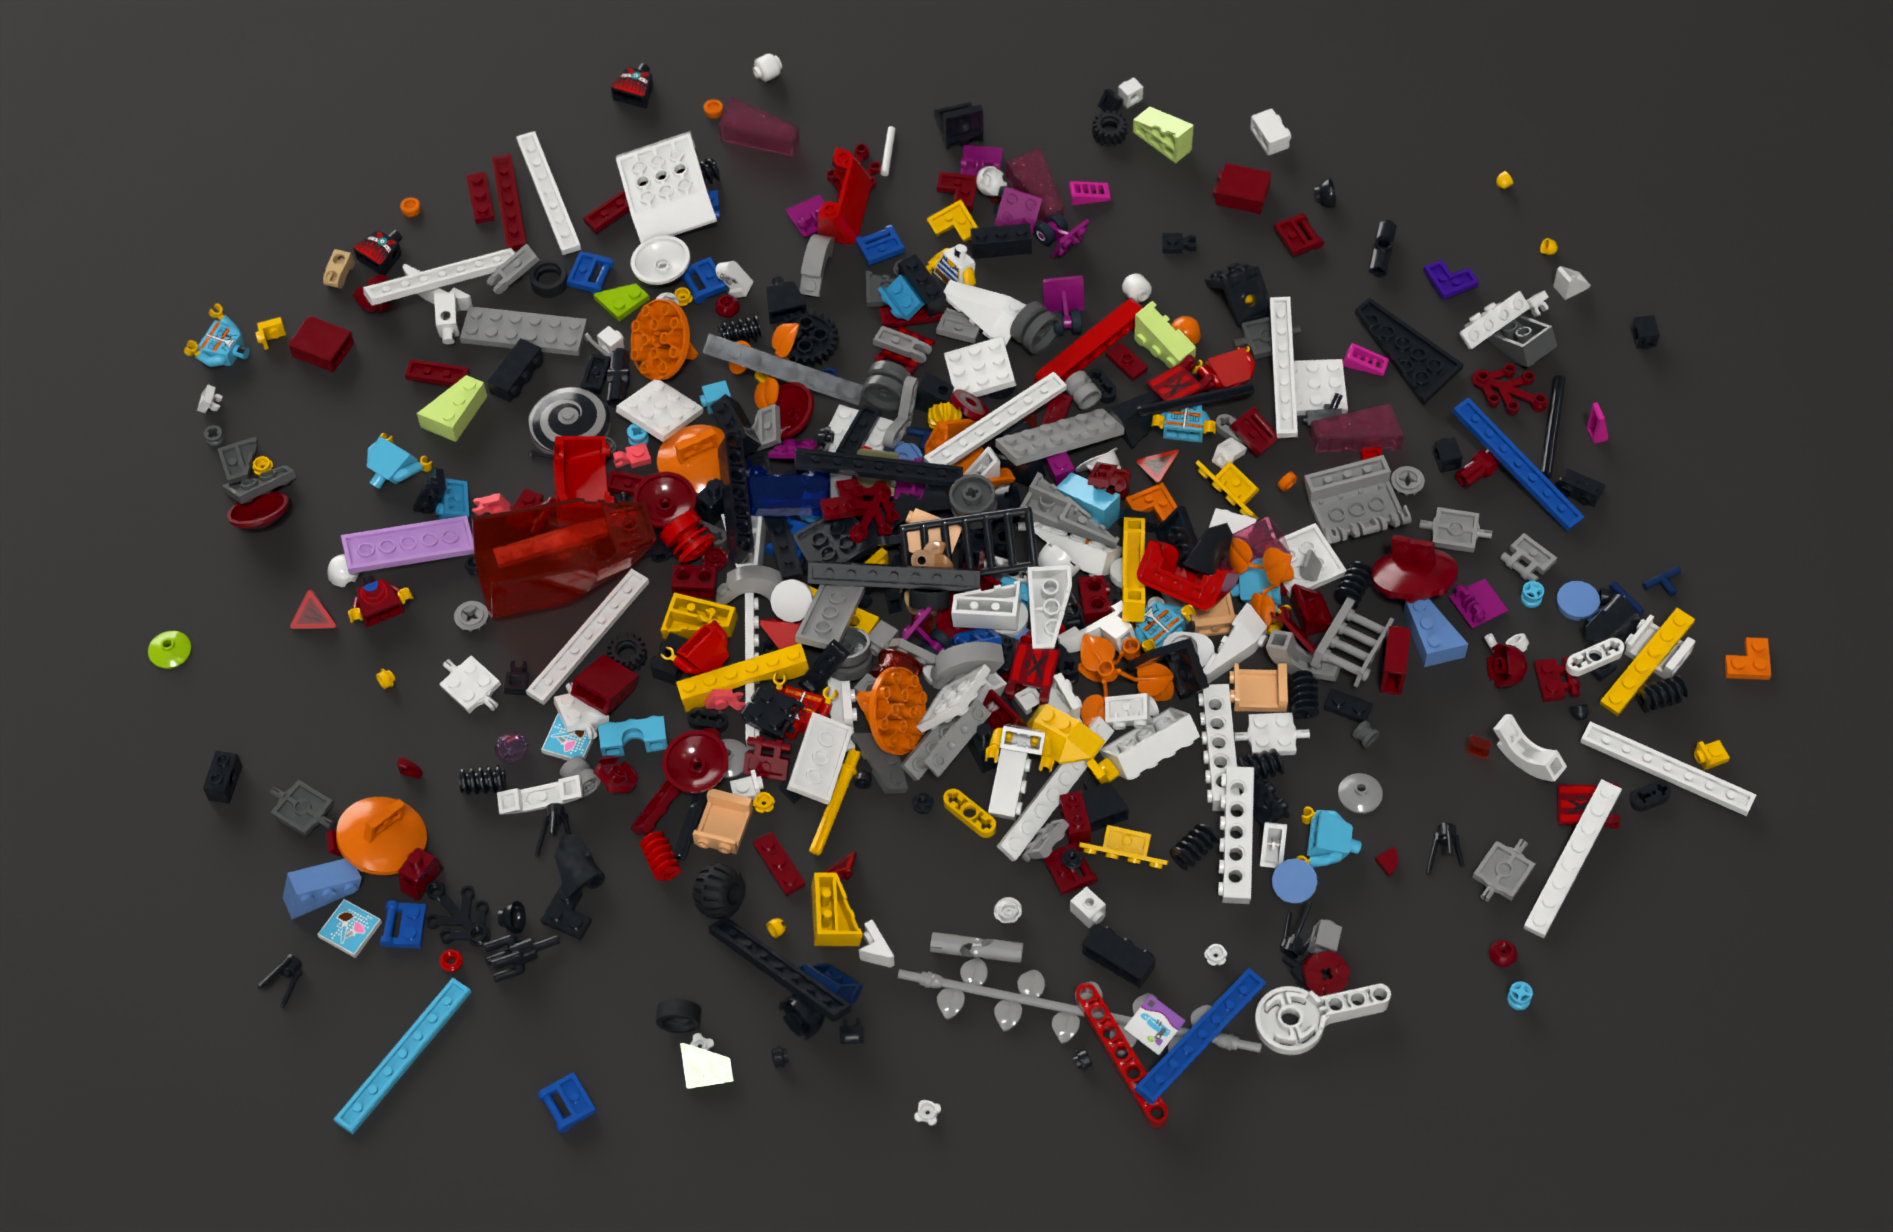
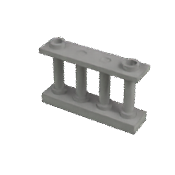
M1347 597L1315 650L1310 665L1319 668L1322 661H1329L1358 675L1354 686L1358 688L1362 680H1367L1371 672L1369 667L1385 639H1387L1388 628L1392 626L1394 619L1390 618L1385 627L1355 613V610L1352 609L1355 600ZM1345 622H1356L1381 635L1378 640H1375L1348 627ZM1338 634H1345L1373 649L1370 654L1339 640ZM1336 647L1365 662L1362 667H1359L1332 654L1329 649Z
M975 698L964 715H957L950 722H943L936 729H930L900 766L914 781L919 780L928 768L936 777H939L977 732V727L983 724L991 713Z

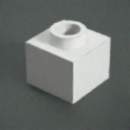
M1135 78L1125 81L1118 86V95L1123 98V105L1126 108L1143 100V86Z
M610 326L597 335L599 346L608 354H612V351L616 350V348H624V337L618 330L614 331Z

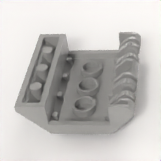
M1384 455L1304 475L1309 506L1320 531L1328 543L1333 544L1340 542V540H1347L1348 535L1356 538L1360 537V535L1363 536L1379 532L1380 530H1386L1389 524L1393 527H1398L1400 524L1405 525L1412 522L1407 506L1404 505L1402 510L1390 484L1391 470Z

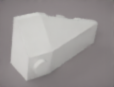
M952 280L948 282L944 289L947 302L957 311L966 314L970 318L969 321L973 325L977 324L987 338L994 339L1002 336L1006 347L1011 337L1010 328L1017 314L1026 306L1025 304L1007 295Z
M1044 524L1034 526V531L1046 542H1051V546L1055 544L1073 559L1071 562L1075 565L1078 564L1081 570L1089 573V576L1109 575L1111 564L1119 559L1122 554V547L1118 545L1116 548L1095 541H1089L1088 544H1085L1086 538L1074 534L1069 536L1067 535L1068 532Z

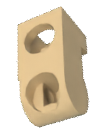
M334 249L324 273V285L338 289L344 286L349 270H353L355 265L351 253Z

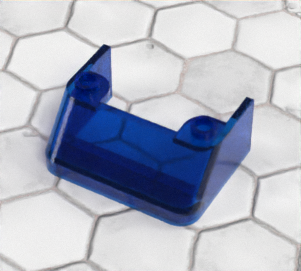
M752 459L747 460L746 476L751 516H822L819 505L820 499L831 498V473L810 471L809 474L767 475V470L761 466H752Z

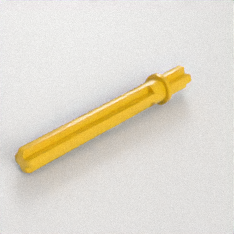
M853 748L849 750L846 760L841 766L831 800L825 809L809 849L810 853L819 856L822 853L853 775L857 773L855 768L861 752Z

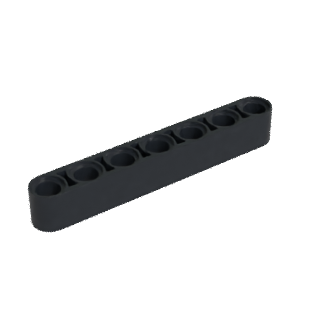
M729 432L718 447L728 555L734 563L742 564L754 549L743 440L739 434Z

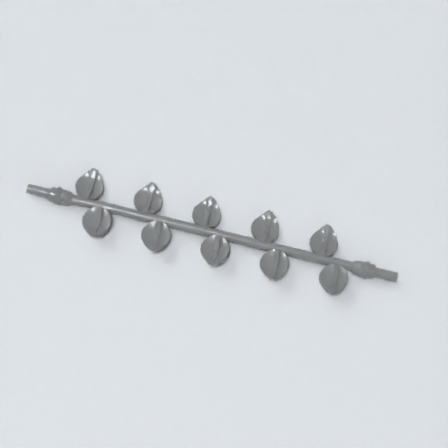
M979 958L971 959L962 965L960 975L963 982L945 979L930 971L928 973H916L899 969L898 972L899 979L918 982L920 985L925 986V988H946L939 992L937 996V1005L946 1020L953 1018L962 1009L965 1002L963 992L1001 999L1002 1001L995 1006L994 1016L1004 1032L1012 1029L1019 1022L1022 1015L1020 1004L1059 1011L1052 1019V1029L1060 1043H1066L1076 1035L1080 1026L1078 1016L1085 1017L1078 1004L1076 1006L1039 998L1044 992L1045 981L1042 974L1037 970L1027 971L1019 977L1017 985L1020 994L982 986L987 979L988 971L985 962ZM1092 981L1087 982L1096 988L1102 998V991L1099 985ZM1085 992L1080 997L1084 1000H1089L1093 995ZM1150 993L1135 999L1132 1006L1134 1015L1150 996ZM1204 1005L1193 1011L1190 1018L1192 1027L1211 1006ZM1095 1012L1092 1014V1017L1100 1020L1104 1017V1014ZM1111 1013L1129 1045L1133 1048L1137 1038L1124 1029L1132 1017ZM1180 1027L1175 1037L1168 1043V1052L1190 1029ZM1110 1031V1039L1115 1038L1116 1034ZM1220 1033L1212 1042L1218 1047L1229 1051H1237L1238 1048L1260 1053L1262 1046L1260 1043L1241 1040L1238 1036H1234V1034ZM1118 1051L1117 1054L1121 1056L1126 1054V1052Z

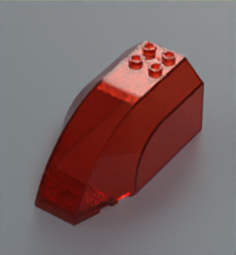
M574 498L472 518L473 551L478 579L488 614L492 619L569 603L629 568L647 552L656 540L646 503L618 501V503H607L605 500L600 499L594 502L585 501V498Z

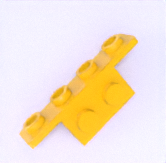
M1199 460L1196 462L1200 467L1197 471L1206 479L1210 477L1214 481L1212 485L1219 492L1224 490L1228 494L1225 498L1233 506L1238 504L1241 507L1239 511L1243 515H1248L1256 519V521L1259 519L1246 504L1260 489L1229 461L1215 476Z
M1107 825L1103 847L1079 843V847H1084L1083 852L1096 855L1098 850L1106 852L1105 857L1118 859L1119 855L1128 857L1127 861L1140 864L1141 860L1150 862L1149 866L1162 869L1163 865H1168L1169 863L1166 860L1147 856L1152 835L1148 833Z

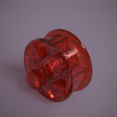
M883 649L878 654V664L873 666L871 670L873 677L876 679L884 670L890 667H904L913 672L914 675L919 676L923 672V666L918 660L907 653L895 649Z

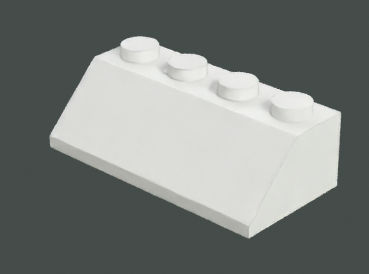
M1170 707L1159 713L1158 716L1153 717V724H1147L1145 728H1134L1101 748L1100 753L1104 758L1110 759L1119 771V777L1132 780L1137 778L1140 772L1145 769L1157 766L1160 760L1172 757L1180 748L1192 745L1194 740L1199 738L1200 735L1189 713Z

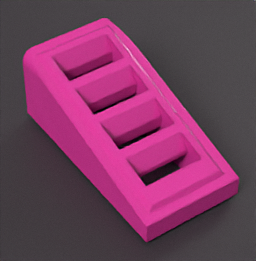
M1069 182L1072 206L1111 201L1108 183Z
M1351 343L1345 354L1343 366L1383 376L1389 359Z
M1597 402L1592 405L1586 427L1594 443L1608 440L1605 417Z

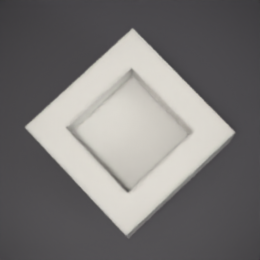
M1027 687L1015 694L1014 700L1027 715L1039 707L1040 694L1035 688Z

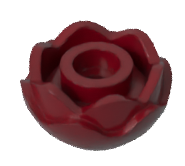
M723 295L717 299L715 310L723 318L733 317L739 312L740 304L734 296Z
M711 546L703 554L701 561L703 565L716 567L718 571L727 564L728 554L721 547Z
M1498 940L1489 948L1490 960L1497 966L1508 967L1517 960V949L1510 941Z

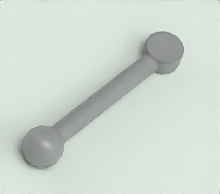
M588 333L583 335L584 339L587 342L589 341L603 355L611 356Z

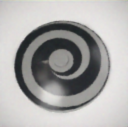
M566 387L554 390L536 402L529 414L528 428L531 439L536 447L545 454L553 455L555 436L608 437L611 428V417L608 406L599 395L584 388Z

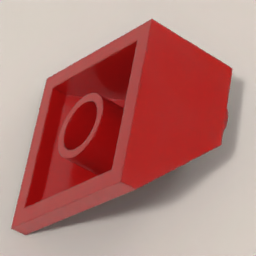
M775 618L760 620L761 627L779 649L799 644L795 642V635L802 622H787Z

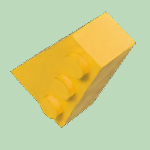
M674 593L661 627L662 637L666 639L669 633H673L690 639L704 625L698 621V614L704 619H708L707 614L704 613L705 609L712 612V620L718 622L727 633V637H732L738 619L735 607Z
M814 873L811 884L814 946H860L863 933L858 927L855 914L848 904L847 896L838 874Z

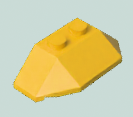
M1049 704L1039 705L1027 722L1029 728L1039 729L1045 732L1046 736L1050 737L1052 741V758L1059 764L1090 760L1096 756L1105 743L1100 736L1079 720Z

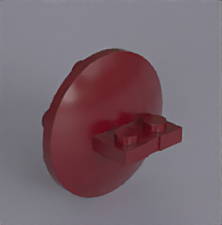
M1400 535L1392 537V552L1379 558L1372 567L1373 571H1371L1374 586L1386 594L1387 598L1405 599L1410 603L1416 602L1419 599L1446 594L1447 590L1455 584L1458 578L1457 562L1446 552L1435 549V542L1421 539L1416 540Z

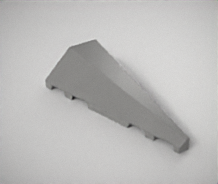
M1037 472L1029 486V492L1020 506L1032 508L1033 521L1113 548L1117 547L1120 538L1110 534L1103 524L1099 525L1092 519L1091 514L1069 496H1064L1057 490V486L1047 482L1043 475Z

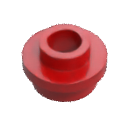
M447 950L440 957V965L447 972L457 971L463 964L462 955L456 950ZM450 960H455L454 963L448 964Z

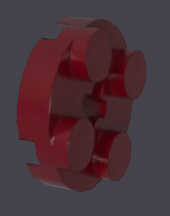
M612 755L603 756L593 772L605 784L606 790L612 794L631 792L638 780V775L633 767L625 761L623 764L616 761L618 757Z
M1332 951L1316 952L1310 955L1303 965L1304 984L1309 991H1313L1320 997L1339 993L1347 985L1350 969L1339 954ZM1329 969L1330 978L1323 980L1321 970Z

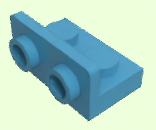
M899 275L887 289L882 286L878 288L882 294L881 299L892 308L891 313L898 319L903 318L909 321L924 305V302L905 276Z
M445 478L446 490L436 506V515H438L439 520L466 515L469 518L467 481Z

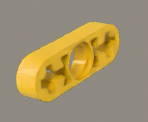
M949 789L944 793V807L975 833L983 838H989L995 834L996 821L991 815L957 789ZM949 798H951V799L957 798V803H956L955 801H952V802L950 803V802H949ZM967 809H973L976 812L975 816L971 818L964 816L963 813ZM982 823L984 825L990 824V829L987 827L982 829Z

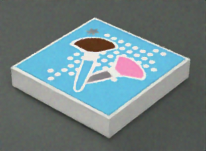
M557 714L541 751L543 754L567 761L575 756H582L586 759L594 739L593 736L592 739H589L585 730L567 732L559 714ZM598 726L594 728L596 733L598 732Z
M344 899L317 935L325 942L356 958L382 921L380 918Z

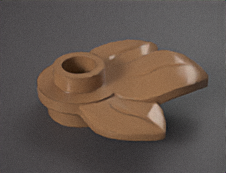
M943 541L928 542L923 550H917L911 556L912 566L953 567L951 560L942 554L946 543ZM920 556L925 557L926 561L924 564L917 562Z

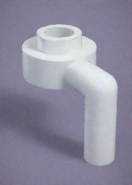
M1520 633L1509 638L1506 644L1514 645L1524 652L1529 645V641L1525 634ZM1493 634L1485 636L1490 649L1498 644Z

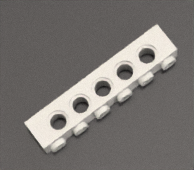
M1213 684L1202 690V693H1198V706L1203 707V712H1200V726L1204 725L1205 731L1201 732L1202 745H1206L1207 750L1203 751L1204 764H1208V770H1205V782L1210 783V790H1207V802L1212 804V811H1224V808H1220L1221 795H1225V787H1219L1218 785L1221 784V774L1226 772L1227 766L1237 767L1229 684ZM1214 746H1221V747H1223V748L1218 749V748H1215ZM1216 765H1223L1224 767L1218 768ZM1239 788L1231 789L1234 795H1240Z
M1227 766L1226 772L1221 774V787H1225V795H1221L1220 808H1224V817L1220 816V830H1224V838H1220L1219 852H1223V860H1219V874H1223V882L1218 883V895L1222 896V903L1249 904L1251 900L1254 768ZM1240 788L1243 793L1241 795H1234L1231 789ZM1238 809L1242 812V816L1234 817L1230 811ZM1238 831L1242 837L1234 839L1231 837L1230 832ZM1236 852L1241 856V859L1234 861L1230 858L1229 854ZM1236 874L1240 877L1241 881L1234 883L1230 881L1229 876Z

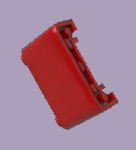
M836 148L833 178L840 181L841 193L838 203L825 202L822 204L818 214V235L835 237L834 242L852 245L855 243V237H858L860 234L872 179L850 151Z
M555 436L553 475L557 525H566L610 512L611 508H614V496H610L607 488L605 462L606 457H610V445L606 444L605 436Z
M1149 540L1137 570V579L1140 583L1203 610L1214 608L1234 588L1240 576L1239 573L1232 570L1217 569L1215 574L1210 576L1203 575L1201 580L1197 574L1176 566L1179 560V551L1176 547L1166 542Z

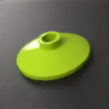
M166 631L157 635L151 641L148 648V656L157 667L164 669L175 668L183 664L190 656L191 642L185 634L179 631Z

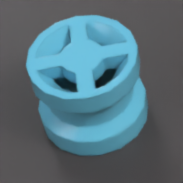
M634 423L628 427L627 435L630 446L641 443L648 445V432Z
M1529 581L1524 585L1520 597L1523 605L1535 608L1541 604L1544 594L1542 584L1536 581Z
M1515 982L1510 987L1507 996L1508 1004L1515 1010L1526 1009L1533 996L1532 988L1525 982Z

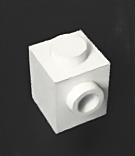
M1117 615L1100 626L1103 638L1111 641L1118 652L1123 651L1122 644L1125 639L1136 638L1130 622L1122 621Z
M1085 887L1070 900V911L1088 928L1093 924H1099L1104 919L1106 904L1088 887Z

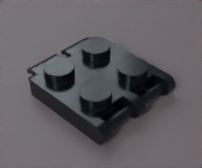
M766 686L765 689L757 687L750 698L751 702H747L740 714L744 718L745 724L776 739L783 740L785 731L789 725H793L795 716L799 710H803L805 705L769 686ZM795 707V710L793 711L791 716H788L792 709ZM785 722L786 724L784 725V727L782 728V730L779 732L780 727H781L782 724Z

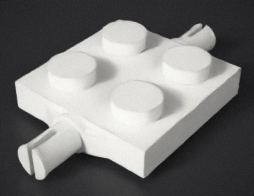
M473 656L467 658L459 666L453 664L450 659L446 660L447 663H443V666L451 673L439 684L440 687L469 714L476 707L484 703L492 711L498 707V703L491 696L501 686V683Z
M571 682V685L568 683L566 685L568 694L554 697V704L567 732L585 730L589 739H592V736L595 739L597 733L594 728L609 722L608 714H602L570 695L573 682Z
M1292 713L1248 714L1249 727L1247 732H1234L1235 741H1248L1252 756L1256 752L1261 756V752L1264 750L1269 753L1270 749L1273 748L1276 749L1280 756L1296 755L1297 738H1310L1309 729L1296 730L1293 724Z

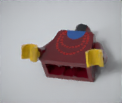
M365 576L361 580L363 586L356 590L357 597L353 599L351 609L348 611L350 622L353 623L354 620L360 619L364 621L366 628L401 615L404 613L402 604H405V600L409 598L413 599L409 588L401 589L392 583L388 584L385 579L375 581L373 576Z

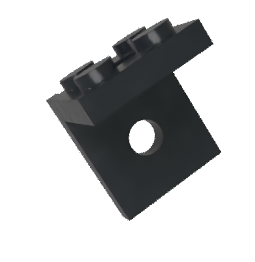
M971 102L934 110V117L946 149H950V144L960 142L961 146L968 145L969 139L979 138L980 142L984 141L983 108L981 105L972 106Z
M1235 262L1228 265V269L1212 272L1210 274L1211 277L1204 279L1207 287L1224 289L1237 327H1241V323L1256 320L1270 313V297L1259 266ZM1250 294L1253 302L1248 306L1245 303V298Z
M1191 638L1149 650L1127 662L1129 669L1134 670L1165 660L1168 669L1174 674L1173 683L1180 700L1189 698L1209 687L1207 676L1202 669L1199 655L1196 653Z

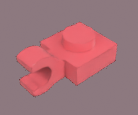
M646 443L626 447V453L622 451L613 453L616 468L630 464L631 468L651 464V457Z
M500 493L474 499L473 502L478 507L473 508L472 512L477 516L487 512L495 515L510 511L511 504Z
M712 689L704 701L706 709L722 710L730 705L735 710H743L745 707V702L738 701L743 697V693H733L730 689Z

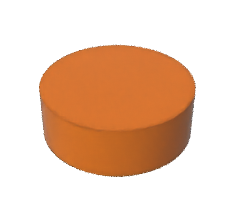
M715 99L707 101L704 104L705 115L712 119L720 117L723 114V104Z
M406 198L400 204L402 214L406 217H414L421 211L420 202L416 198Z
M1289 472L1278 482L1277 487L1282 492H1286L1296 483L1298 477L1293 472Z

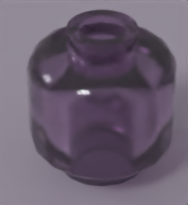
M513 731L499 737L494 750L501 761L512 763L526 756L529 743L524 735Z

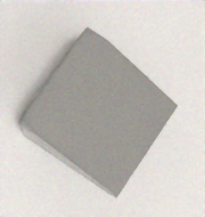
M1309 549L1302 566L1301 576L1308 580L1317 581L1322 563L1313 550Z

